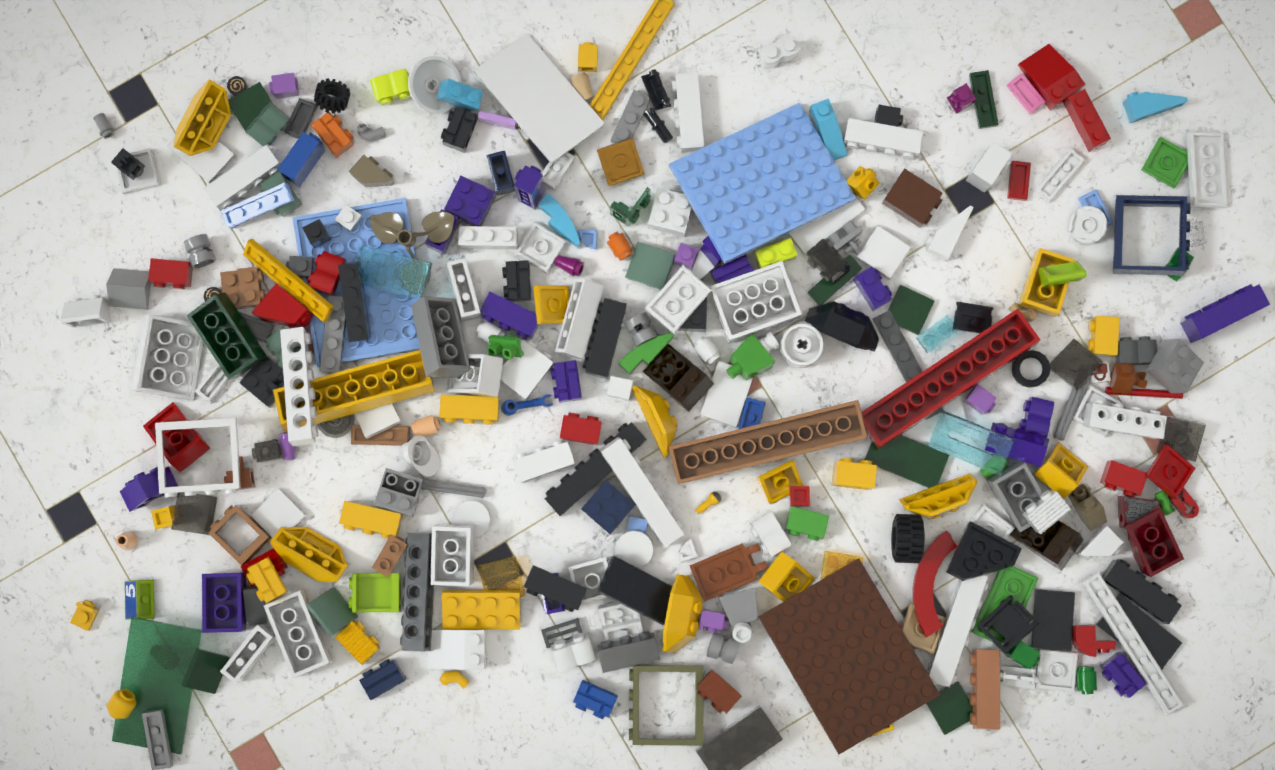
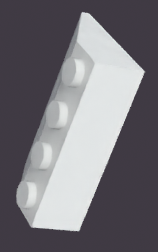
M782 261L710 286L728 343L796 320L802 315Z
M151 314L144 315L131 391L194 400V391L196 389L204 342L191 322Z

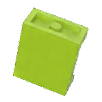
M353 573L352 577L349 578V589H352V597H349V609H352V613L401 612V573H391L389 578L381 573Z

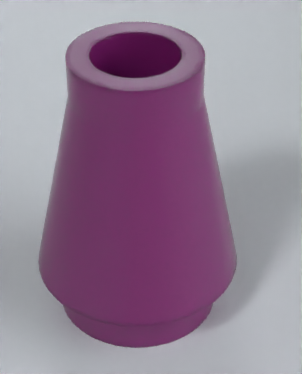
M561 255L556 257L554 263L555 266L573 277H579L584 268V262H581V259Z

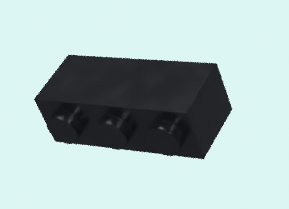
M535 565L532 566L524 584V587L527 588V593L536 597L538 594L545 596V601L555 604L556 601L562 603V608L573 612L574 609L579 610L588 589Z

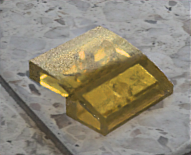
M516 556L478 565L484 590H520V598L526 596Z

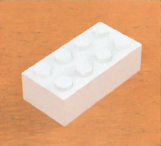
M299 590L263 605L292 678L333 662L316 619L306 607L309 602L304 590Z

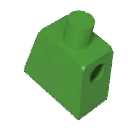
M751 334L733 352L730 357L732 366L726 369L732 379L741 374L745 380H749L773 368L775 360L754 334Z

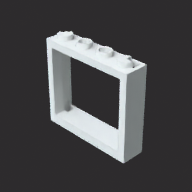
M237 418L155 423L159 494L164 493L165 497H175L177 492H184L185 496L197 495L196 491H204L205 494H217L216 490H224L225 493H235L236 489L241 488ZM230 426L233 483L166 487L163 430Z

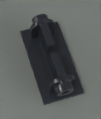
M653 69L649 71V74L643 75L641 78L656 111L671 107L669 102L671 99L668 98L662 85L660 73Z

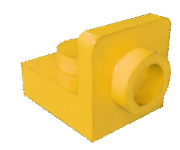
M181 504L151 511L155 530L185 523Z
M89 600L79 601L76 603L78 607L70 623L90 631L100 609L96 608V604Z

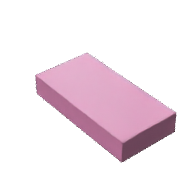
M1023 73L1006 85L1029 114L1046 102Z

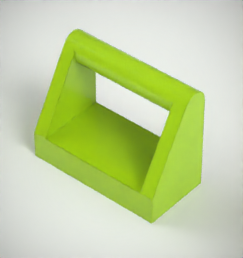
M1078 261L1038 269L1042 288L1078 282L1087 277L1086 270Z

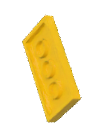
M442 590V630H520V590Z

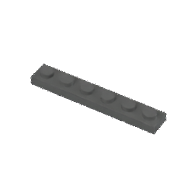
M888 310L873 318L872 320L905 382L923 372L891 311ZM939 409L938 411L927 417L926 420L943 412V409Z

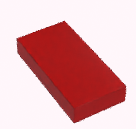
M1011 162L1007 199L1027 200L1031 163Z

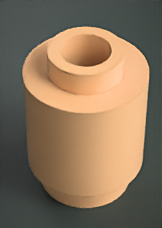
M433 415L417 419L414 423H411L414 436L421 435L427 437L438 433V429L441 428L438 417L434 418Z

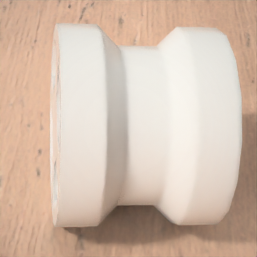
M771 332L767 333L766 337L758 339L769 354H771L772 350L780 348L779 343Z

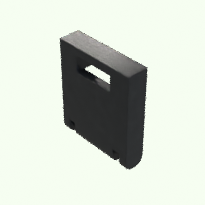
M1012 595L1008 596L978 625V629L1005 656L1039 624L1037 620L1031 625L1029 624L1034 616L1017 600L1012 605L1009 604L1014 599ZM992 627L1005 638L1002 644L989 632Z

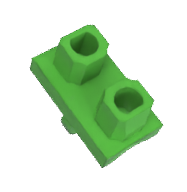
M509 333L507 336L490 335L488 337L490 343L487 346L488 355L495 357L503 355L505 359L521 358L524 355V352L521 350V339L516 338L515 334Z

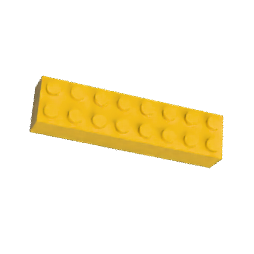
M413 351L314 378V381H311V387L315 390L313 406L316 407L317 411L314 425L435 392L432 377H426L421 351ZM299 383L296 389H301L304 383ZM281 387L274 389L273 392L280 425L285 432H288L285 389ZM305 401L300 402L297 408H302L305 405ZM307 420L300 421L299 427L305 426Z

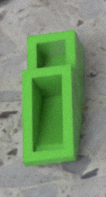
M668 333L644 342L629 352L618 365L629 375L642 361L649 365L674 338V335Z

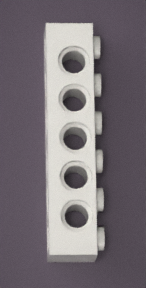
M304 327L280 330L288 441L292 446L315 444V437H318V427L314 425L317 411L316 407L313 406L315 390L311 387V381H314L313 370L310 369V363L313 361L312 353L308 348V344H311V336ZM301 346L300 351L293 352L295 347ZM297 365H303L299 371H294ZM299 383H304L301 389H296ZM305 401V405L302 408H297L300 402ZM307 420L305 426L299 427L300 421Z

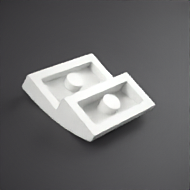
M877 226L857 255V259L873 267L874 270L877 269L881 275L891 280L910 252L911 247Z
M618 602L598 606L605 641L612 640L614 642L624 636H639L638 634L643 632L638 612Z

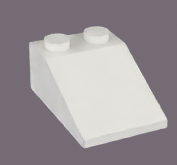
M467 354L470 370L458 378L448 379V393L498 397L503 358L485 354Z
M432 629L431 651H427V669L484 670L486 668V630Z

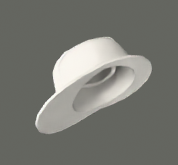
M414 436L409 442L402 445L404 460L409 465L414 466L420 474L431 477L438 472L440 468L439 454L424 436Z

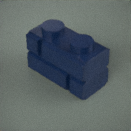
M505 150L486 155L497 196L514 192V182Z
M387 659L379 664L381 668L376 671L370 669L362 674L364 678L359 681L370 700L406 681V677L396 660L390 661V659Z

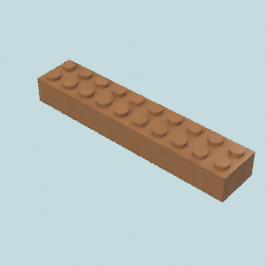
M859 400L668 447L677 484H682L867 439L868 435Z

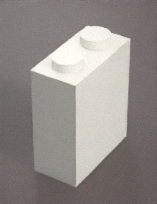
M530 340L528 342L521 341V350L524 352V355L521 358L513 357L508 359L503 365L500 381L526 401L554 366V362H552L553 357L545 351L540 353L536 350L538 346Z

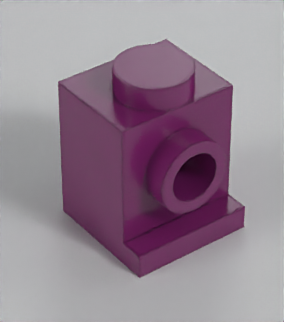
M966 83L955 89L947 97V100L957 114L971 106L976 98Z

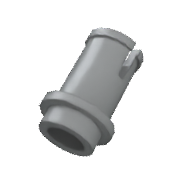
M100 113L94 116L93 119L100 130V136H103L104 139L112 137L114 135V128L110 126L105 114Z

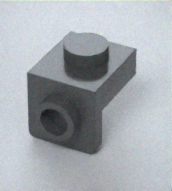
M290 256L289 261L286 262V267L298 277H309L311 272H313L314 258Z

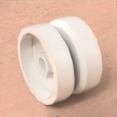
M797 324L790 327L782 336L779 343V352L782 359L789 366L806 368L821 356L823 339L820 332L813 326ZM799 344H803V345H804V349H803V348H800V349H799L797 346H798Z

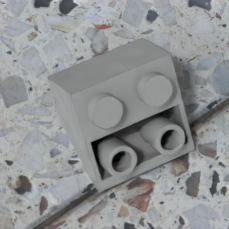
M386 468L374 505L414 517L423 479Z

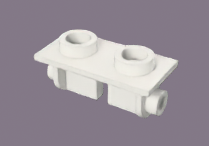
M1000 666V685L1035 689V684L1038 683L1036 669Z

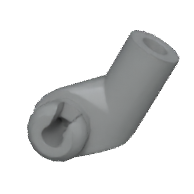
M364 123L357 126L358 134L368 141L386 136L383 127L372 130Z

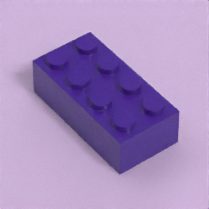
M1249 284L1185 316V321L1180 324L1190 343H1193L1269 306L1270 303L1260 284L1254 287L1252 284Z

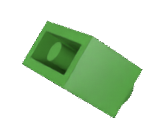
M791 506L785 529L789 530L788 534L800 537V533L808 535L807 539L818 541L819 538L823 539L825 536L829 515Z

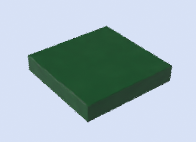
M258 82L228 101L246 132L247 127L271 99L261 82Z
M899 285L888 310L891 311L899 327L919 335L934 304V300Z
M196 648L182 686L215 694L223 676L220 671L229 661L230 657Z
M958 681L950 685V688L947 687L941 690L938 697L926 703L943 735L969 722L970 713H973V706L970 705V700Z

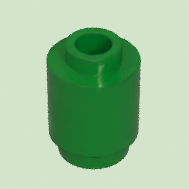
M1078 667V672H1076L1077 690L1081 691L1082 694H1094L1093 690H1097V674L1094 671V667Z

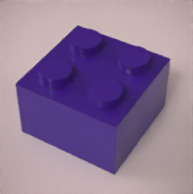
M460 175L444 210L458 216L461 221L471 226H482L496 198V193Z

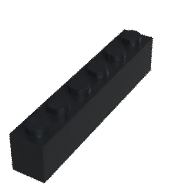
M631 422L629 425L624 423L618 429L619 433L615 437L611 435L603 443L607 445L617 437L621 438V440L626 439L631 447L629 452L632 454L647 439ZM598 448L589 454L590 459L584 462L582 460L574 467L576 471L571 476L569 473L560 480L561 484L557 488L553 486L545 493L547 497L544 499L559 516H562L613 471Z

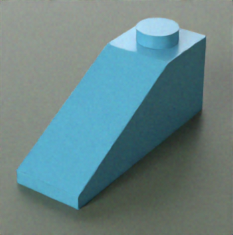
M1137 91L1127 95V99L1122 103L1129 122L1133 123L1183 106L1188 102L1187 97L1150 92L1138 94Z
M829 98L812 104L809 113L820 138L833 160L847 156L837 118Z

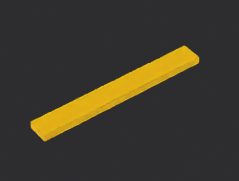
M654 0L589 105L602 121L673 9L675 2L672 0Z

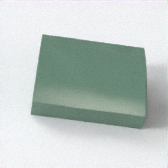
M638 242L625 278L661 290L667 283L676 255Z
M332 587L306 606L330 637L358 617L356 613H352V609H349V604L335 587Z

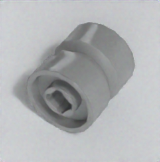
M207 234L196 235L183 242L187 253L191 254L189 260L192 268H201L216 261L213 250L209 249L211 244Z
M646 312L624 323L628 332L633 333L632 340L636 347L658 337L655 328L649 325L651 321ZM640 326H643V327H644L643 329H641V330L638 331V327H640Z
M713 632L706 656L714 659L721 657L723 662L733 664L739 642L731 637L725 639L724 635Z

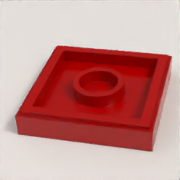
M1164 445L1145 476L1172 499H1177L1196 468L1169 445Z

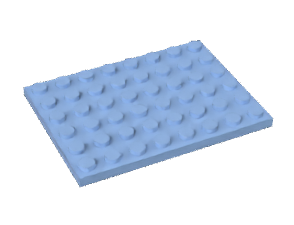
M800 103L669 164L670 170L724 264L856 199Z
M406 198L350 207L362 215V218L352 232L335 221L342 209L292 217L298 255L314 258L313 272L317 268V265H315L316 258L323 251L345 258L346 263L361 261L371 338L364 341L349 342L347 325H345L341 363L420 350L411 305L423 297L422 291L411 295L399 279V271L402 265L407 262L413 263V259L406 250V247L397 240L393 244L381 242L374 234L370 223V216L394 212L402 218L404 223L403 230L412 232ZM320 219L331 240L314 248L302 227ZM413 245V246L411 247V250H412L414 256L416 257L415 248H414V245ZM302 277L303 281L310 286V283H308L309 277ZM340 280L333 296L342 297ZM315 290L328 301V294ZM314 315L310 322L316 365L320 367L325 323Z

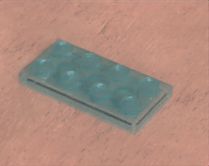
M358 245L354 262L361 261L364 286L418 300L423 297L432 266L431 262Z

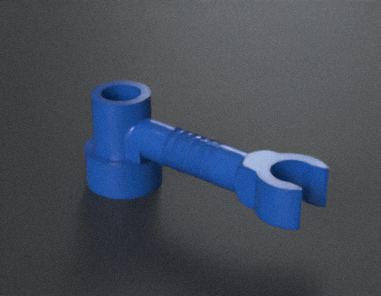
M546 394L542 398L529 401L515 402L513 400H506L501 406V411L504 415L511 416L518 409L536 406L550 407L553 403L546 404L545 398L552 395ZM508 404L513 406V410L508 408Z

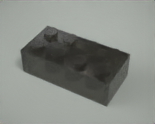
M758 705L695 750L708 770H740L782 741L783 738L761 706Z

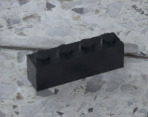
M361 261L341 263L338 265L349 342L369 340L371 332Z
M604 298V302L599 303L597 311L600 314L599 321L595 320L592 331L595 332L594 339H590L587 349L591 350L589 358L585 357L583 368L586 369L585 374L608 379L627 303Z
M1122 559L1112 560L1102 575L1104 581L1163 624H1170L1182 606L1177 602L1179 599L1171 593L1166 594L1161 591L1162 587L1157 583L1147 581L1145 579L1146 576L1140 571L1136 570L1134 572L1129 568L1130 564Z

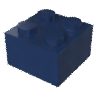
M606 480L581 510L611 535L636 505Z

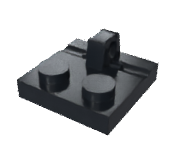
M267 356L252 367L239 383L270 408L275 402L273 390L284 387L283 369Z

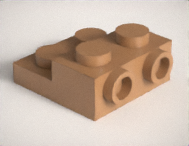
M258 267L220 272L222 293L228 295L237 310L254 308L266 296L265 290H262L261 282H264L263 272Z

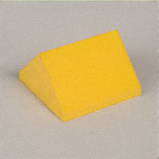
M793 459L756 478L769 504L788 496L790 486H803Z

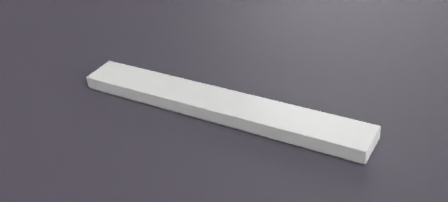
M1096 572L1081 583L1140 676L1147 683V687L1165 715L1168 716L1184 706L1101 574Z

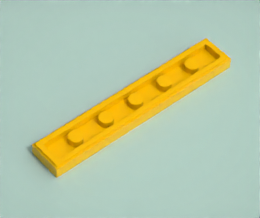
M254 239L247 241L243 253L247 259L322 322L329 321L334 308L332 304Z

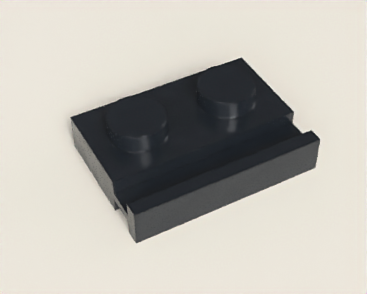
M956 302L957 310H955L954 330L980 334L991 327L993 317L991 313L994 307Z

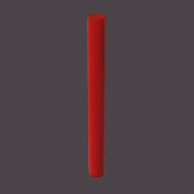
M1111 387L1105 388V393L1111 395L1183 399V393H1170L1168 390L1133 388L1131 394L1111 393Z

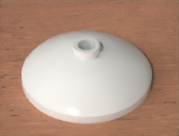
M439 56L425 57L419 60L410 71L408 78L409 93L415 104L426 112L438 114L454 107L453 105L436 100L441 81L451 79L462 83L458 70L449 60ZM429 83L432 85V89L428 88Z

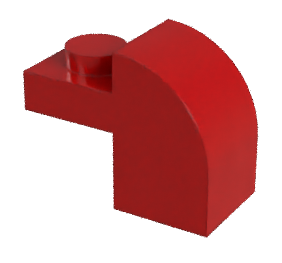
M1073 625L1072 642L1081 654L1097 657L1096 649H1098V653H1110V649H1116L1115 641H1096L1095 626Z

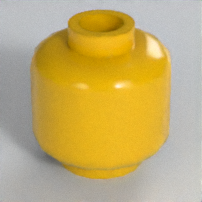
M122 689L113 693L106 707L112 718L125 719L129 717L137 702L135 695L131 691Z

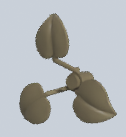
M439 211L426 215L421 223L425 232L419 233L403 230V220L397 213L385 212L370 216L371 227L376 237L385 244H393L397 240L406 247V250L413 259V263H405L399 271L400 282L411 295L421 292L428 284L431 276L428 264L425 262L417 263L411 247L416 243L417 236H425L427 234L429 240L434 243L445 242L451 236L455 219L454 215L448 212Z

